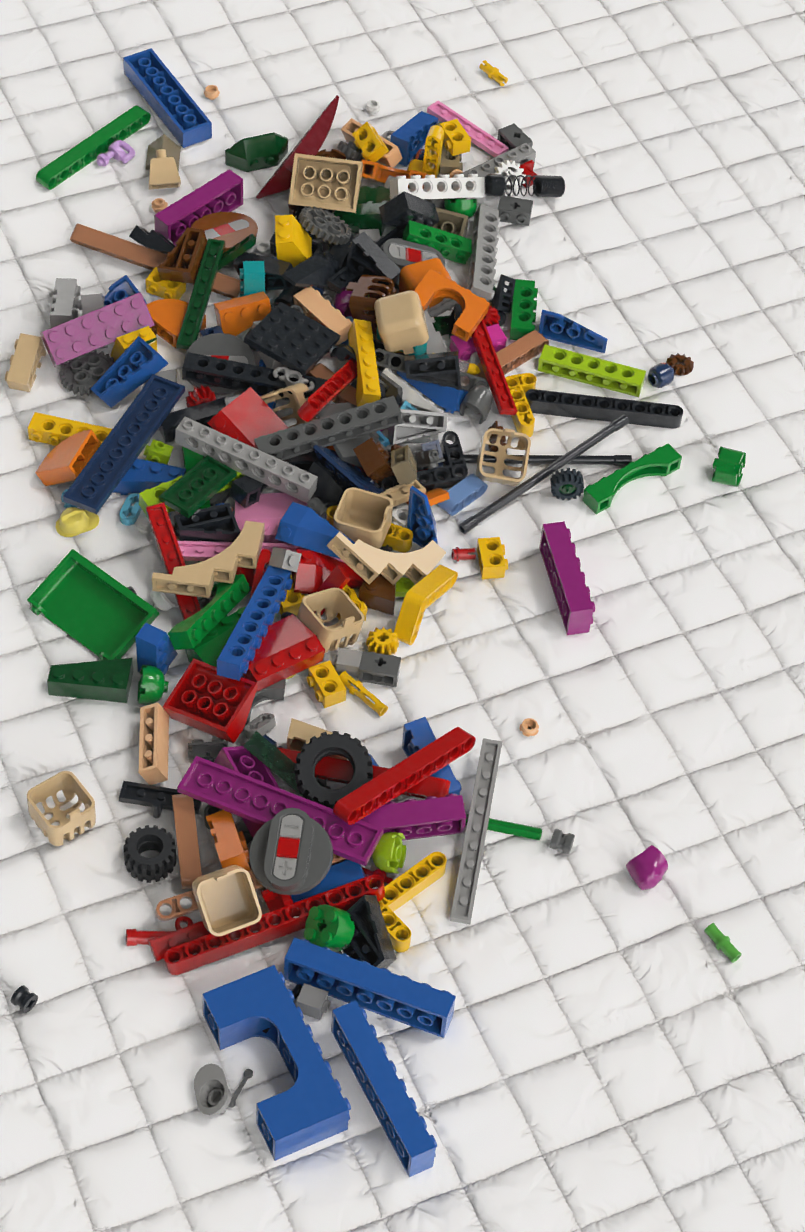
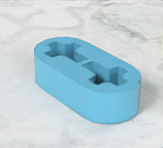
M130 494L126 498L120 510V522L123 525L130 526L137 521L142 510L139 506V494Z

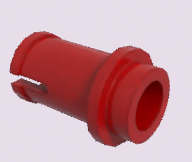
M459 547L452 549V560H456V562H459V560H475L476 554L473 553L476 550L475 548L459 549Z

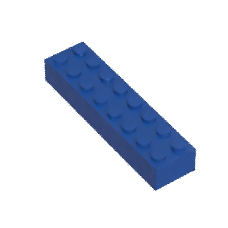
M152 48L123 57L124 74L183 148L212 138L211 121Z
M294 937L284 958V978L289 982L300 984L301 986L305 983L328 991V996L346 1003L356 1000L359 1007L362 1006L368 1011L442 1038L447 1033L453 1018L456 996L452 995L449 991L435 989L427 983L413 981L407 976L391 973V971L385 968L380 969L366 961H358L347 954H339L327 947L314 945L306 939Z
M355 1000L332 1010L331 1032L407 1175L412 1177L433 1167L437 1142L432 1134L429 1135L427 1132V1124L423 1116L418 1115L414 1099L408 1097L403 1079H399L396 1075L395 1064L392 1060H388L384 1044L378 1042L374 1026L372 1024L369 1025L366 1020L367 1014L362 1006L359 1007Z

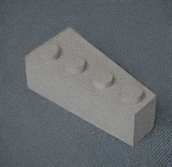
M56 278L53 304H51L52 311L50 312L51 328L78 318V310L76 309H79V298L77 296L81 295V286H77V279Z

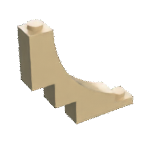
M245 521L244 527L236 540L212 558L196 564L174 567L172 575L153 572L152 590L210 598L214 581L233 584L237 567L256 569L265 537L264 523Z
M338 532L327 544L330 550L368 584L379 574L383 575L393 585L404 574L413 583L417 584L434 569L446 554L433 540L417 551L395 553L375 548L359 539L353 544L341 532Z

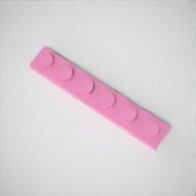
M436 101L427 107V113L437 117L442 123L458 119L470 136L471 142L491 156L497 157L509 151L508 146L442 102Z

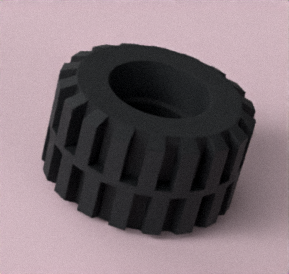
M146 825L145 828H136V832L132 831L129 834L130 838L127 837L124 844V861L128 873L131 872L133 878L138 877V880L141 882L147 880V883H151V880L158 882L161 877L165 879L168 877V873L174 871L173 867L176 866L177 859L176 842L170 832L166 833V829L163 827L158 829L156 825L153 828ZM148 850H155L160 853L151 858L140 855Z

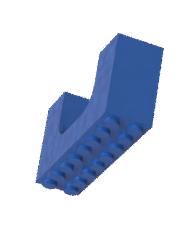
M272 965L203 993L202 1004L203 1016L220 1050L249 1038H266L277 1047L295 1083L287 1091L256 1103V1124L274 1161L348 1130L351 1106L346 1097L343 1098L339 1081L333 1079L329 1062L323 1060L321 1056L322 1049L318 1042H314L311 1027L309 1024L305 1025L301 1008L295 1006L293 1002L295 1000L291 989L286 988L283 973L281 971L278 972L275 965ZM270 1028L266 1034L262 1032L263 1030Z

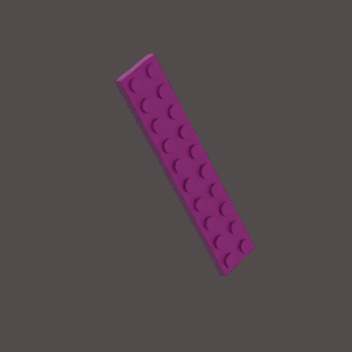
M198 756L194 758L177 787L179 793L262 826L284 809L297 808L303 810L326 830L332 842L333 854L363 866L367 865L383 835V829L362 820L349 825L334 815L333 809Z

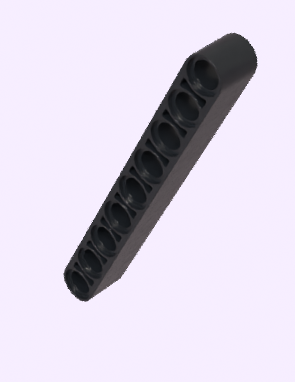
M530 389L525 395L532 413L608 422H612L624 414L628 417L629 424L670 429L679 428L683 416V409L678 405L537 389Z

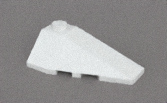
M389 368L383 370L382 373L402 387V401L406 400L415 406L433 412L444 413L440 406L428 397H424L423 393L399 376L397 370ZM379 379V382L388 390L389 386Z

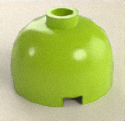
M383 833L371 855L375 866L381 871L398 874V868H403L407 850L406 845L402 844V839H405L403 833Z

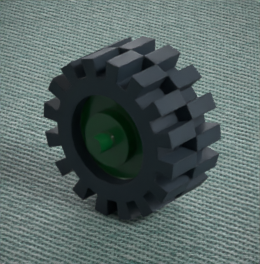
M563 468L560 469L561 472L557 470L555 474L551 475V493L557 499L561 497V500L567 498L569 501L572 497L573 499H576L577 496L580 497L581 493L584 492L583 475L580 471L576 472V469L570 471V468L564 471Z

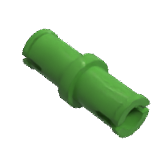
M715 923L710 924L704 930V933L716 944L715 947L721 950L732 963L742 956V953L730 942L731 939L725 936Z

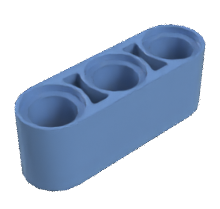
M470 474L447 490L450 499L437 505L453 516L481 497L486 492L488 485L475 474Z

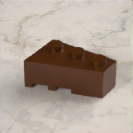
M187 227L175 243L174 249L166 255L165 261L157 267L161 280L194 284L207 239L204 230Z
M371 437L353 449L367 476H371V479L375 480L379 486H381L384 478L395 476L391 468V456L380 442L376 443Z
M381 574L370 584L364 580L359 589V600L363 601L367 608L394 616L395 584H391Z

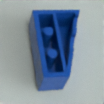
M145 623L135 636L137 671L140 673L142 664L151 665L159 668L165 675L178 653L174 650L167 632Z

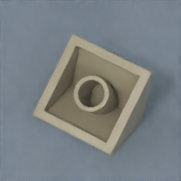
M163 134L148 145L145 169L150 170V159L157 158L156 150L165 149L167 157H174L179 172L181 147Z
M436 207L440 222L435 224L433 228L466 237L469 216Z

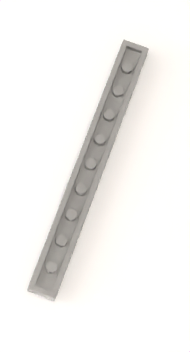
M486 738L482 740L450 921L471 924L503 741Z

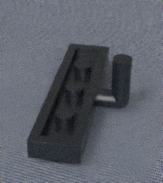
M123 781L119 802L152 807L153 817L158 819L161 816L162 809L174 811L172 795L182 793H179L177 789ZM193 798L195 814L199 815L202 801Z

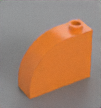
M160 299L146 304L154 322V326L151 328L156 327L157 335L177 348L176 343L189 303L177 299ZM204 315L200 330L206 328V315Z
M91 429L76 433L54 447L44 458L35 473L45 486L75 481L95 454L101 442Z

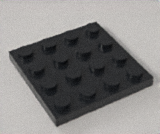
M280 302L245 336L244 343L305 376L339 341L341 335Z

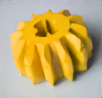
M384 626L381 630L375 628L374 632L370 631L366 639L368 652L385 655L396 654L399 647L397 633H392L391 628L385 630Z

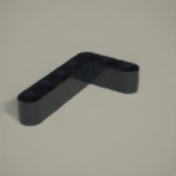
M453 431L445 432L440 443L446 466L417 471L416 480L426 488V492L436 488H451L467 477L468 468L460 440ZM446 440L452 441L453 444L447 443ZM454 456L458 460H452L450 457ZM455 473L462 474V477L456 476ZM396 476L386 477L382 480L380 487L385 491V486L392 488L399 485ZM438 476L444 477L445 480L438 479ZM421 479L426 480L427 483H426V484L421 483L420 480H421Z

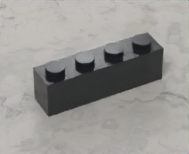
M226 397L169 413L159 427L165 443L175 441L176 428L184 417L212 428L208 422L226 406Z

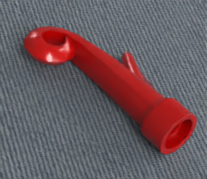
M181 916L175 920V929H181L180 923H186L187 926L194 923L190 917ZM126 929V946H137V944L149 945L148 941L173 931Z

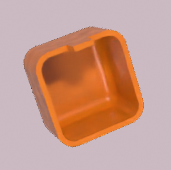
M432 258L406 265L401 269L398 293L409 290L414 291L429 269L441 273L442 276L449 280L452 279L439 258ZM440 297L433 300L430 303L429 308L442 302L444 298L447 299V297Z

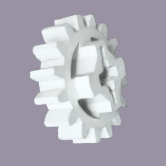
M504 160V163L499 162V167H494L496 172L491 173L506 174L508 176L515 175L516 177L518 175L526 176L522 174L524 168H519L520 163H515L513 160ZM514 176L510 177L512 182V193L510 196H513V183L516 178ZM518 177L520 186H521V182H522L523 177ZM516 179L515 184H514V192H515V194L518 193V181H517V179ZM510 180L507 182V188H509L507 189V194H510L511 191Z

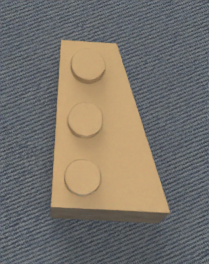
M20 333L19 339L15 341V353L10 357L11 366L9 371H6L5 381L10 389L30 392L37 377L35 374L36 369L42 365L39 362L41 356L45 357L47 352L41 337Z
M292 718L287 736V749L302 751L301 747L305 743L308 744L312 737L316 736L318 738L323 732H327V735L333 734V732ZM338 755L327 756V757H332V758H337V759L348 760V759H346V758H344V757H342V756H338Z

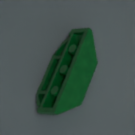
M273 132L241 139L230 149L225 150V164L244 172L278 166L288 153V138Z

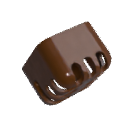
M363 274L358 283L349 282L346 288L347 291H353L349 300V307L353 320L370 321L372 334L377 335L374 304L381 297L396 294V289L391 278ZM378 281L388 282L390 285L379 284Z

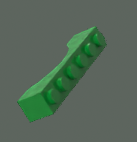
M669 443L662 447L660 446L655 451L643 455L635 462H630L624 468L617 469L613 474L601 478L594 484L588 485L584 489L582 501L597 515L611 506L615 494L627 483L646 476H667L680 469L682 456Z
M244 574L235 575L233 584L219 582L216 585L217 593L209 604L196 614L177 623L168 632L174 650L194 648L251 591Z

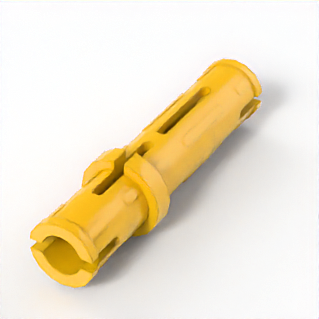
M346 671L339 675L344 686L349 689V693L356 695L379 716H383L387 712L388 706L362 686L363 683L361 681H356Z

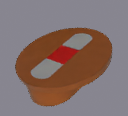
M236 212L208 214L196 220L191 228L204 230L207 241L208 238L225 241L223 253L250 234H254L257 237L258 233L257 223L251 217Z

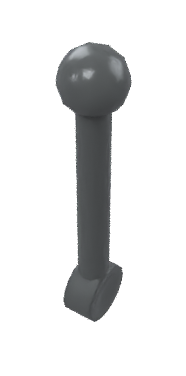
M251 1069L244 1071V1078L228 1107L233 1108L236 1105L235 1101L247 1080L253 1076Z

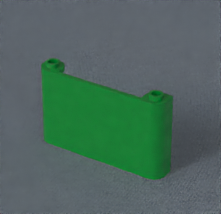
M74 549L65 556L27 599L31 605L29 609L34 614L44 616L98 656L100 661L121 659L136 642L135 636L144 624L148 623L151 625L160 615L156 608Z

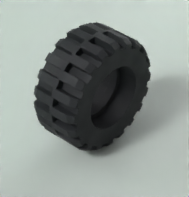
M333 731V734L328 735L327 732H323L318 738L314 736L308 744L305 743L301 747L302 751L296 757L294 771L300 794L303 795V798L331 809L334 808L337 801L373 779L372 759L368 754L367 748L362 746L361 741L357 738H351V735L348 733L341 735L339 731ZM331 755H338L348 759L353 767V777L350 783L340 789H327L319 785L315 778V767L321 759Z

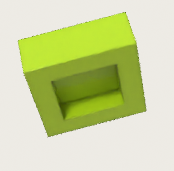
M401 577L396 582L395 597H405L408 590L415 583L409 578Z

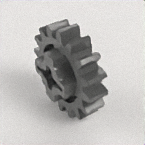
M340 141L337 148L345 154L347 160H365L361 154L363 152L362 149H359L355 143L349 141L347 144Z

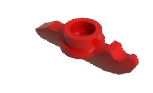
M362 867L364 874L368 876L373 874L379 875L387 884L393 881L392 878L387 877L386 872L380 869L372 871Z

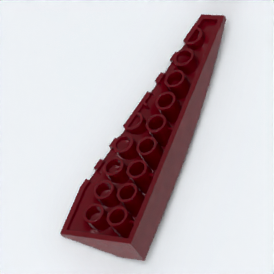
M338 95L329 103L304 137L274 172L273 176L263 186L256 196L257 199L290 189L295 153L316 156L332 126L339 102Z

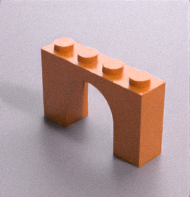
M361 161L363 163L362 178L375 182L385 183L389 176H406V179H411L413 175H421V179H424L425 175H429L415 170L396 169L372 161Z
M432 269L428 270L414 290L419 295L424 312L430 303L437 298L447 297L455 300L461 306L462 314L455 322L452 334L466 342L487 314L490 305L486 299L475 295L469 289L461 287L455 281L449 280L442 276L441 273Z

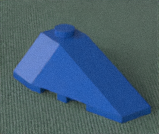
M542 310L539 333L546 339L601 353L606 352L607 338L562 314Z

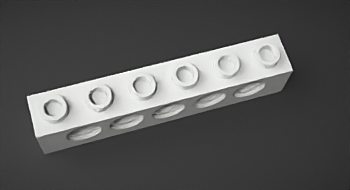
M455 174L454 178H450V175H439L440 178H435V175H425L424 179H421V175H413L411 179H406V176H396V179L390 180V200L404 191L421 199L485 197V177H478V174H468V177H464V174Z

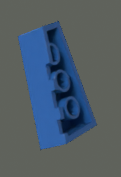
M421 111L391 134L390 142L398 146L402 155V160L398 164L407 167L414 154L424 147L430 127L438 123L437 117Z
M138 336L94 384L91 390L112 408L169 363Z
M137 458L112 493H120L127 496L128 493H141L163 482L186 474V468Z
M426 717L404 724L402 749L407 757L436 740ZM449 764L431 775L432 777L449 780L451 783L448 794L460 795L462 790L461 784L456 780Z
M346 859L341 863L331 865L325 878L316 887L301 894L291 895V898L295 903L366 876L361 864Z

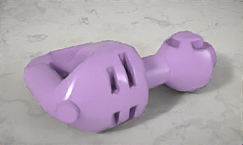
M117 140L108 147L106 154L102 153L97 156L96 162L99 166L102 165L104 167L113 157L126 164L134 158L135 150L125 141Z

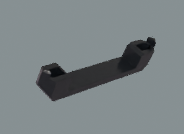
M349 346L334 348L330 354L331 357L335 356L340 361L348 360L349 357L356 360V354ZM377 369L379 379L389 386L385 393L386 397L394 396L399 406L402 402V387Z

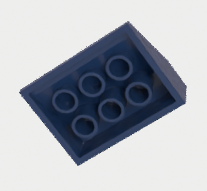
M318 445L313 447L319 463L334 474L332 478L338 485L342 483L345 486L344 490L354 487L376 494L385 492L381 487L377 488L370 477L362 475V471L356 465L353 467L350 463L340 460L336 451Z

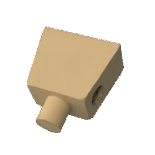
M165 149L156 150L157 158L150 159L149 190L180 187L181 180L174 157H167Z

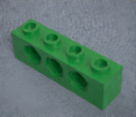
M411 220L408 221L403 231V240L432 247L439 251L445 259L466 265L472 254V239Z
M516 279L509 340H518L535 330V324H532V322L535 323L536 312H533V310H536L537 300H534V298H537L538 288H535V281Z

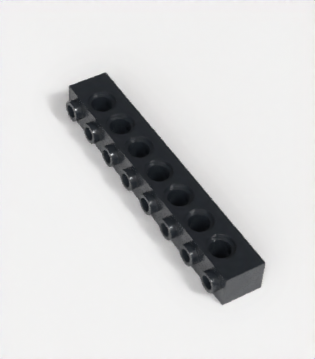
M187 352L182 367V380L242 392L251 387L258 395H265L287 387L285 382L279 379V376L285 375L284 373L278 372V377L274 378L273 371L275 369ZM302 375V378L307 379L309 382L312 381L315 385L311 392L304 393V398H309L327 379ZM294 377L289 379L292 382L298 381V379ZM283 392L279 393V396L283 397ZM287 397L282 398L283 400L290 401Z

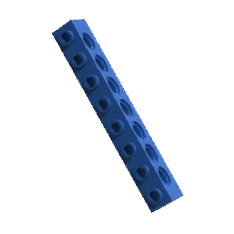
M268 566L217 659V675L240 681L243 673H247L249 662L253 661L255 657V650L260 648L262 637H266L268 626L273 624L275 613L278 614L281 602L285 601L287 590H291L293 580L290 579L291 571Z

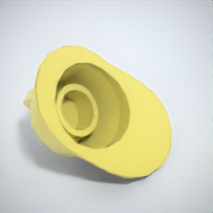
M69 507L63 510L55 527L61 536L73 537L95 529L99 525L100 519L97 514L87 510Z

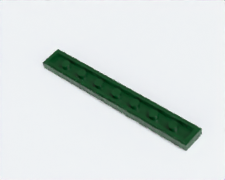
M208 238L176 343L177 348L188 350L198 339L225 248V241Z

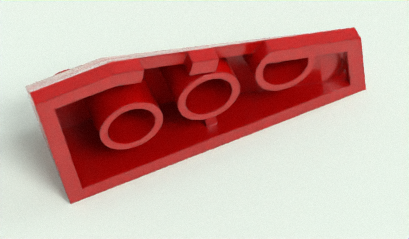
M296 549L295 551L301 553L297 572L291 571L294 593H315L337 565H341L351 580L347 583L350 589L360 588L364 581L342 561L315 551Z

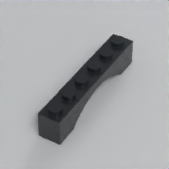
M315 451L283 461L308 472L315 460L318 461ZM245 475L232 481L230 496L246 508L259 502L261 493L268 485Z

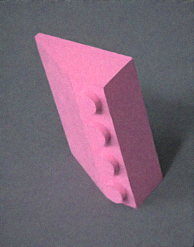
M286 493L261 494L259 502L246 508L235 500V519L240 533L245 521L261 522L265 525L263 543H286L275 539L280 520L292 502L307 506V503Z

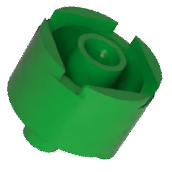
M721 446L718 452L719 458H715L713 462V469L716 470L713 473L712 482L738 487L743 476L742 469L745 468L746 453Z
M326 904L312 907L305 924L304 938L314 945L327 947L331 951L339 952L353 938L355 930L354 921H351V915L347 911Z

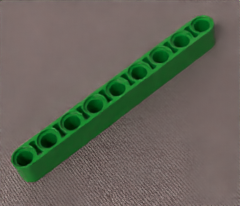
M138 105L132 107L39 170L36 174V181L49 190L55 188L96 160L99 154H105L112 143L117 140H125L147 125L151 119V114Z

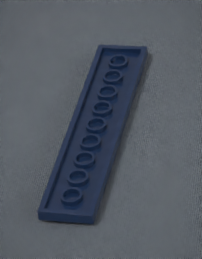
M153 374L64 494L63 501L97 514L184 394L185 386Z

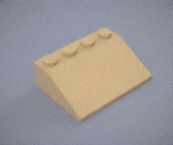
M295 153L288 204L304 207L310 206L312 208L315 206L321 209L356 213L363 163L361 161Z

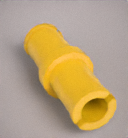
M486 60L482 61L485 65L481 63L479 68L488 74L490 79H494L500 86H504L508 78Z

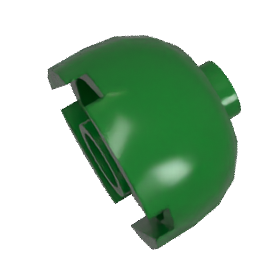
M444 199V210L469 216L468 219H470L476 213L477 199Z
M142 664L140 675L142 676L138 682V704L150 705L157 703L161 700L163 693L168 692L169 682L165 681V676L159 668Z

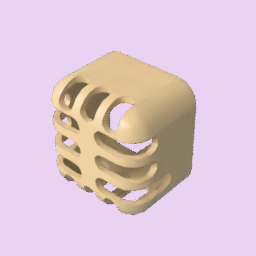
M297 383L261 396L266 404L285 397L289 398V404L272 410L277 412L286 408H292L293 414L281 417L280 419L284 421L295 418L297 423L292 426L307 423L297 413L298 409L308 399L304 398V392L309 390L307 385ZM283 392L284 396H279V393Z
M507 428L504 430L488 429L480 441L481 447L479 448L476 468L477 477L482 481L511 486L519 485L527 472L531 446L529 436ZM491 434L498 435L494 444H491L489 441ZM502 436H508L505 446L500 444ZM519 438L517 447L513 448L511 440ZM485 444L497 446L498 451H485ZM506 449L525 450V454L522 457L506 454ZM483 456H494L497 461L495 463L483 461ZM511 459L523 462L521 467L505 465L504 460ZM482 465L493 467L495 472L493 474L483 472ZM503 470L521 471V475L519 478L504 476L502 472Z
M330 588L304 596L297 618L317 635L318 640L325 649V653H327L328 651L337 650L338 647L344 648L347 645H353L359 637L365 616L342 589ZM323 608H325L327 620H322L320 617V612ZM340 613L341 618L336 624L328 627L323 624L333 620Z
M59 772L27 792L29 815L35 821L37 827L41 828L44 836L48 837L52 845L61 846L63 845V839L71 841L74 839V833L81 835L85 832L84 827L91 829L95 826V801L72 772ZM60 790H62L66 798L64 802H59L56 796ZM75 795L78 796V801L75 805L67 810H60V807L71 801ZM49 796H52L55 803L54 808H49L46 803V799ZM39 802H41L45 810L43 814L36 806ZM83 803L85 809L83 812H80L79 807ZM53 814V817L47 820L45 815ZM54 822H59V823H60V825H57V826H54V825H51V824L54 823Z

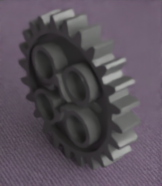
M310 206L308 208L304 207L298 218L300 219L299 222L302 223L301 226L306 227V231H310L311 235L315 234L317 238H322L323 241L327 240L330 244L332 242L336 245L338 243L340 245L346 244L352 234L351 229L348 228L349 225L344 224L345 221L340 220L339 216L336 217L334 213L330 214L328 210L323 211L315 206L313 208Z
M95 350L93 353L89 352L69 362L63 363L64 366L60 367L61 371L59 372L61 384H63L64 389H68V392L73 391L74 395L80 392L81 396L84 393L90 396L91 392H93L91 388L115 363L114 358L110 357L109 354L104 355L103 351L98 354L97 350Z

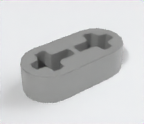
M264 713L248 723L244 728L246 738L253 740L252 738L256 735L262 737L276 726L275 716L271 713Z

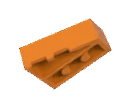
M262 291L215 303L214 310L217 326L220 325L225 334L239 335L252 327L254 321L263 320L271 312L269 297Z
M221 810L206 816L222 868L239 865L245 870L250 871L249 849L243 831L238 832L232 814Z

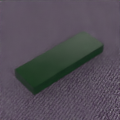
M250 234L224 252L218 270L256 245L254 234Z

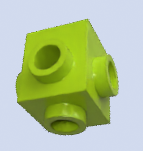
M153 439L151 445L146 446L143 455L146 456L145 460L168 465L174 447Z

